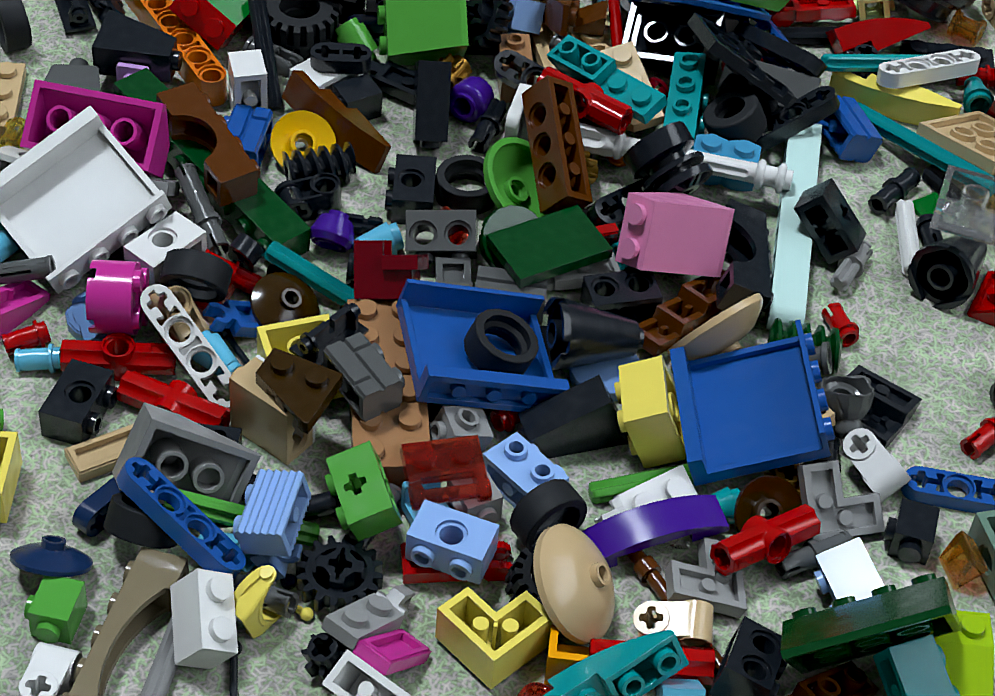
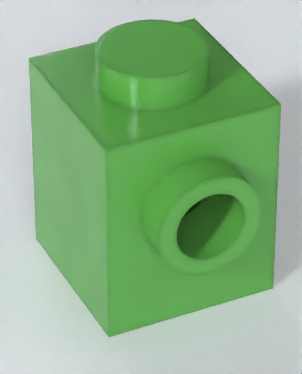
M44 576L36 594H31L25 605L24 617L29 620L31 636L37 637L45 643L61 642L71 645L88 606L85 582L65 577Z

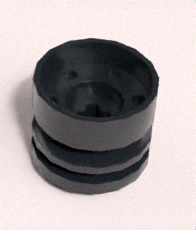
M681 121L670 123L650 133L634 144L623 156V162L634 179L650 176L641 186V192H679L690 195L713 174L710 164L702 163L704 160L702 152L697 151L686 154L693 147L695 140L684 122Z

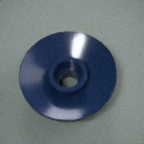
M55 535L43 536L41 542L19 546L10 552V562L15 567L43 576H79L88 573L93 565V560L89 555L66 545L67 540L65 538Z

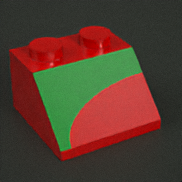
M174 0L169 6V9L216 50L226 47L250 18L248 0Z

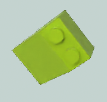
M956 610L962 631L934 638L936 644L942 648L945 654V668L950 681L957 688L960 696H993L994 641L990 613Z

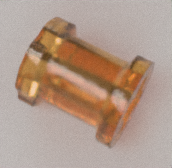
M961 10L956 11L949 23L947 35L953 36L955 34L970 41V45L975 47L985 32L987 22L984 20L979 22L965 16Z

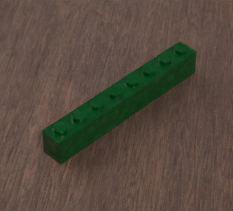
M144 68L113 83V90L116 95L156 102V93L168 90L148 68ZM169 136L170 148L167 161L172 165L174 171L177 167H180L183 175H186L182 164L192 163L196 166L199 178L215 212L220 217H224L234 227L238 235L240 232L248 235L262 247L264 252L273 241L279 242L300 256L309 251L311 228L260 178L258 179L256 195L219 207L204 186V160L212 154L211 151L197 142L172 140Z

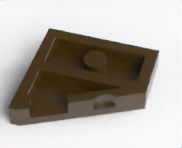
M273 348L256 371V384L266 394L271 395L275 399V404L284 413L289 411L298 420V428L303 433L308 434L343 385V374Z

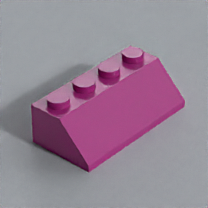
M35 79L20 147L27 150L32 149L88 106H91L99 115L105 127L144 173L152 177L163 178L170 148L165 104Z

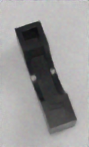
M730 198L725 206L735 209L726 252L734 261L716 285V306L725 311L738 302L756 293H760L763 298L761 314L762 311L766 312L770 308L774 297L773 292H771L772 271L769 265L771 251L768 249L769 229L767 228L766 213Z

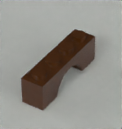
M194 81L156 93V102L166 105L170 138L172 140L194 141L211 151L212 154L204 160V186L219 207L256 195L258 179L261 176L260 168L254 159H250L246 154L241 140L237 136L234 137L224 117L221 114L218 115L213 109L208 95L202 93Z

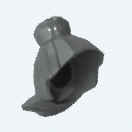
M863 375L822 377V382L815 383L817 389L824 388L828 407L835 412L836 425L834 426V433L837 438L845 439L850 431L863 428L861 419L870 410L874 399V388L870 385L872 382L870 378Z

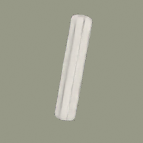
M900 199L896 202L895 217L902 273L908 277V267L920 247L914 203L911 200L904 201Z

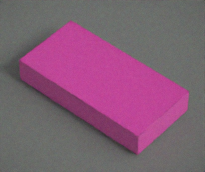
M401 628L358 640L352 653L382 675L387 676L424 664L432 651Z

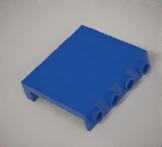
M407 279L397 301L396 308L417 402L522 412L570 389L568 379L554 378L539 326L537 313L544 301V296ZM502 309L510 311L521 317L533 329L538 339L539 350L523 375L478 370L470 362L464 349V338L477 316L485 310ZM486 334L488 340L497 349L506 354L517 355L507 341L496 335Z
M800 319L795 320L798 336L688 361L683 346L669 349L686 459L695 486L831 456L828 441L835 439L830 417L823 418L822 412L829 410L824 388L816 389L815 383L822 382L818 360L810 361L809 356L816 354L812 333L804 334Z

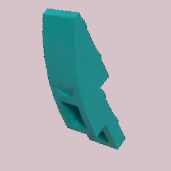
M569 34L547 54L548 60L560 72L584 84L589 82L596 83L602 88L604 94L631 106L632 112H634L633 118L645 125L668 104L665 94L619 70L615 59Z
M671 629L651 633L611 646L566 668L547 680L552 690L543 696H643L689 665V662L675 633Z

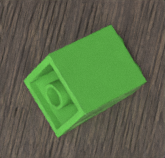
M383 0V4L377 7L378 25H383L384 36H379V55H385V64L390 60L399 65H415V62L418 60L438 61L441 57L445 58L449 53L452 56L459 55L464 57L469 46L466 0Z

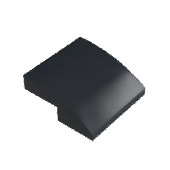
M858 365L847 376H866L872 381L870 385L874 388V399L871 408L861 419L863 428L871 431L884 448L887 449L913 416L922 398Z

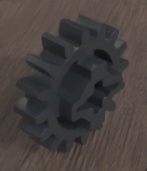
M466 0L469 47L485 52L486 49H494V42L499 44L502 42L501 34L502 32L508 33V22L512 21V17L508 16L509 11L514 8L513 4L508 3L510 0Z
M330 535L326 545L317 540L313 541V552L304 549L301 561L296 563V589L302 591V601L306 603L314 600V611L319 612L324 607H327L330 614L372 593L376 594L383 587L384 576L382 574L383 562L376 560L377 551L375 549L364 551L365 541L363 540L355 545L350 544L348 535L343 537L342 542H336L335 538Z

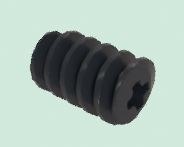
M350 142L344 143L343 150L338 143L332 144L330 152L325 145L319 146L317 153L311 147L305 148L303 156L298 149L292 150L290 158L285 151L282 152L286 180H296L327 172L337 177L342 176L345 184L348 185L350 184L351 174H356V157Z

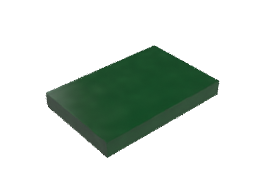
M578 205L487 234L486 236L487 246L519 288L611 258L613 251L611 245Z

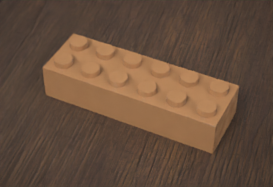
M347 299L348 304L355 303L361 310L358 322L369 329V332L364 336L371 344L377 343L381 347L385 361L391 368L397 367L405 380L400 406L386 413L382 411L379 416L366 422L360 418L349 404L351 448L370 441L380 457L388 482L397 485L402 490V483L404 481L410 480L415 476L432 473L428 404L417 402L396 308L398 299Z

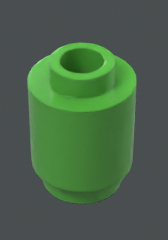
M356 17L335 29L338 35L336 38L338 43L363 44L371 49L372 60L377 58L374 53L379 49L364 23H359Z

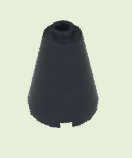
M966 231L920 248L913 256L907 271L909 284L916 296L922 301L926 298L936 303L932 307L937 309H954L964 304L974 292L987 254V244L984 238L976 232Z
M562 297L550 298L544 307L542 314L549 316L547 326L540 325L552 370L557 371L636 355L638 349L643 347L644 331L639 327L636 320Z

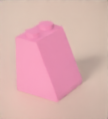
M628 192L615 261L644 271L721 277L735 209L679 192Z

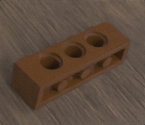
M547 75L521 94L540 213L546 215L575 205L583 209L593 203L573 83Z

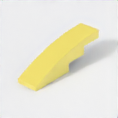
M832 72L829 86L835 89L837 95H840L841 98L843 96L855 98L857 102L863 103L891 120L918 126L919 122L959 115L962 107L961 104L919 85L898 89L883 87L876 82L877 75L873 73L866 79L851 72Z

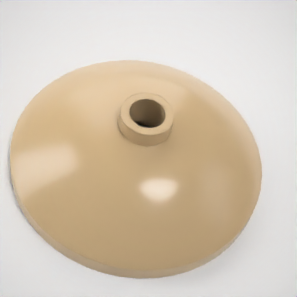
M756 293L738 302L690 332L669 349L683 346L688 361L741 349L742 346L738 341L745 337L754 327L763 306L762 296L760 293Z
M557 524L548 527L538 537L533 556L534 578L540 600L552 623L566 638L577 644H589L591 639H601L605 636L613 619L615 595L610 568L595 543L582 531L568 524Z

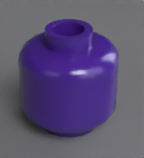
M470 76L464 78L450 90L449 110L451 114L461 122H476L477 118L484 114L491 100L494 99L492 87L480 77Z

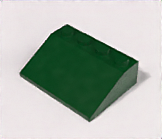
M935 573L925 574L913 578L911 586L897 590L895 585H886L872 590V597L857 601L855 596L839 598L831 602L832 608L818 612L815 607L797 610L792 613L793 619L783 621L782 658L801 674L874 655L889 647L931 634L936 638L962 631L948 583L944 576L936 578Z

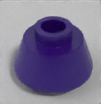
M333 209L329 210V213H322L310 227L311 241L322 248L343 253L353 248L354 226L348 220L349 215Z

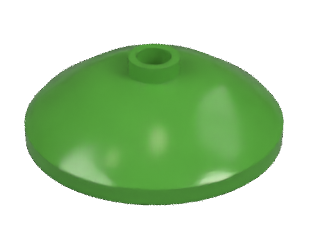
M506 137L497 141L488 149L483 163L484 181L492 202L497 209L510 205L522 206L535 213L538 218L545 216L546 214L540 213L529 141L518 137Z

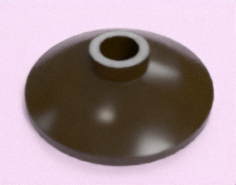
M284 272L270 273L262 277L255 284L251 292V310L260 326L319 315V304L313 290L292 274ZM285 297L290 299L293 304L288 303Z
M760 476L751 480L741 490L735 503L734 520L737 532H741L743 525L748 519L755 515H760L762 508L765 511L764 518L769 520L801 506L802 500L797 490L788 481L777 476Z

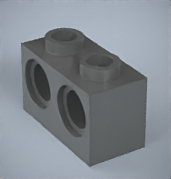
M406 210V254L428 255L429 264L435 262V257L477 259L478 217L476 210ZM427 231L434 235L432 241L426 245H420L415 242L417 235L421 232ZM462 231L469 235L467 241L461 245H455L450 242L451 236L456 232Z

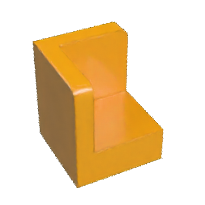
M551 625L544 685H549L548 679L589 657V647L558 644L559 630L555 625Z

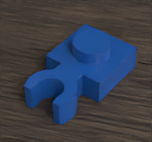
M226 300L223 305L217 302H210L202 312L203 316L215 319L209 326L213 332H222L227 328L230 329L233 337L257 338V327L260 325L253 316L250 301Z

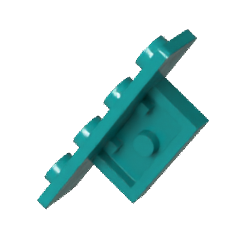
M676 52L674 54L667 98L668 104L666 105L663 126L678 121L684 122L695 140L696 135L706 133L702 113L709 104V93H704L703 84L706 54Z

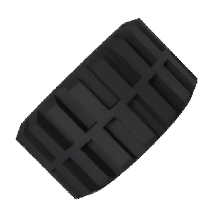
M266 0L272 42L275 45L297 53L306 61L310 58L311 47L321 42L338 43L336 39L338 35L335 32V29L339 27V4H337V0Z

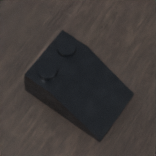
M632 1L622 44L633 41L643 67L671 77L674 54L676 52L704 53L703 49L705 47L693 39L692 36L695 33L687 24L693 14L697 13L721 27L720 30L726 33L725 14L718 11ZM707 55L703 84L714 86L719 62L713 61Z

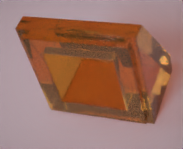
M964 531L956 534L938 557L955 590L989 570L974 539Z

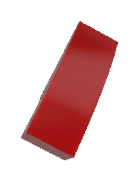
M874 18L853 22L827 31L826 34L835 54L845 52L860 44L871 45L879 51L928 30L931 26L929 22L909 18Z

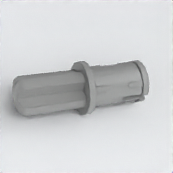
M863 240L858 252L838 260V269L830 280L832 287H836L840 292L846 291L853 279L863 274L864 264L873 254V249H870L872 246L869 242Z

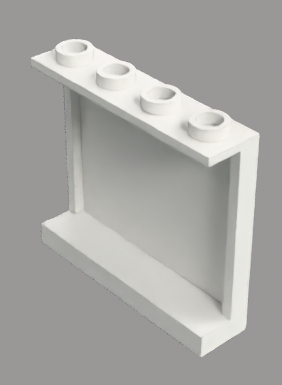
M88 106L0 172V223L29 259L46 257L47 255L53 256L56 270L46 276L45 279L58 294L64 289L67 290L74 287L81 277L92 269L90 264L93 259L108 260L113 252L121 246L128 244L133 238H137L139 233L150 224L160 222L166 216L167 211L172 208L163 190H159L105 127L99 115L91 106Z

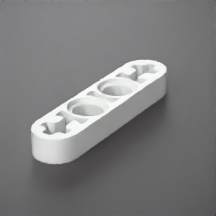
M957 49L883 62L878 67L876 82L886 88L898 89L970 76L977 73L981 57L974 51Z
M153 284L147 287L140 297V305L147 318L207 400L230 409V401L226 402L223 398L216 400L213 397L217 394V390L211 381L207 386H204L201 381L211 378L218 369H221L224 374L218 375L217 378L224 387L229 386V377L232 375L172 291L161 284ZM154 293L158 297L163 295L168 297L165 299L164 304L170 314L174 309L180 312L169 317L162 326L157 322L165 319L157 307L151 310L148 308L152 303L150 296ZM183 322L190 327L191 333L186 341L175 342L169 337V329L174 323ZM199 352L208 353L213 360L211 368L202 373L195 371L191 367L192 357Z

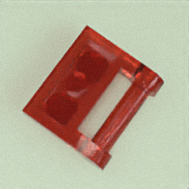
M478 435L401 444L400 455L413 511L419 510L425 499L437 504L477 499L478 502L492 500L491 483L487 477ZM468 478L473 480L471 484L424 489L422 484Z

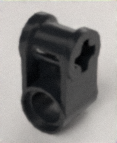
M319 173L315 176L286 180L277 185L274 190L292 210L295 209L296 214L304 222L316 220L318 210L329 211L333 209L340 211L342 208L340 179L332 173Z

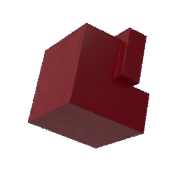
M354 240V299H399L406 280H420V270L429 269L428 255H392V240Z

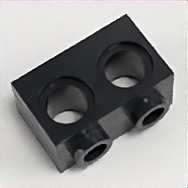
M635 269L583 276L580 301L582 304L641 323L653 317L657 305L662 304L663 296L653 271Z
M744 616L727 644L709 694L712 696H776L780 683L776 682L775 679H780L788 664L781 655L782 635Z

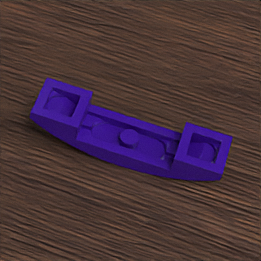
M689 495L660 500L624 511L582 532L595 543L608 563L609 568L618 566L617 557L688 535L692 542H695L704 537L729 531V525L716 495Z

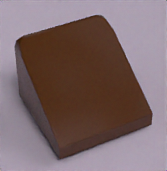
M608 0L580 8L573 32L603 36Z

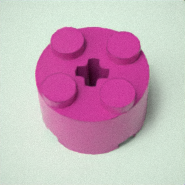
M93 259L90 268H97L95 278L87 277L86 320H94V325L88 327L89 332L137 335L142 326H147L148 318L140 305V297L143 290L149 287V268H141L139 261Z

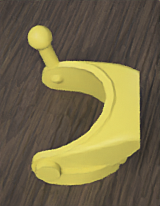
M270 565L260 566L252 571L234 591L236 617L243 623L246 633L252 639L262 635L281 617V615L263 609L267 593L277 577L275 568ZM298 605L295 611L304 621H310L314 616L313 610L309 607L303 608Z

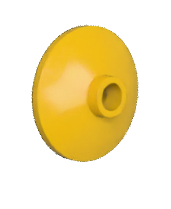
M299 110L290 112L277 121L271 132L270 148L274 159L283 168L282 152L285 151L290 158L292 150L297 149L295 146L296 142H303L306 148L311 147L315 153H317L319 146L325 145L330 152L331 145L336 144V138L331 126L324 118L310 111Z

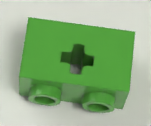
M370 441L326 458L330 473L324 477L332 497L338 496L341 506L335 510L344 531L351 529L359 542L403 524L382 462Z

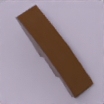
M293 70L282 95L287 104L294 111H310L324 118L331 126L335 134L336 143L340 145L342 150L344 143L350 142L354 149L356 162L374 174L379 173L391 149V145L357 108H346L330 89H319L303 70Z
M722 269V272H721V277H722L723 274L726 272V271H724L723 269ZM701 276L681 285L677 297L657 305L652 318L638 323L639 327L644 331V344L642 348L656 357L667 351L690 332L721 313L723 310L716 306V285L721 277Z

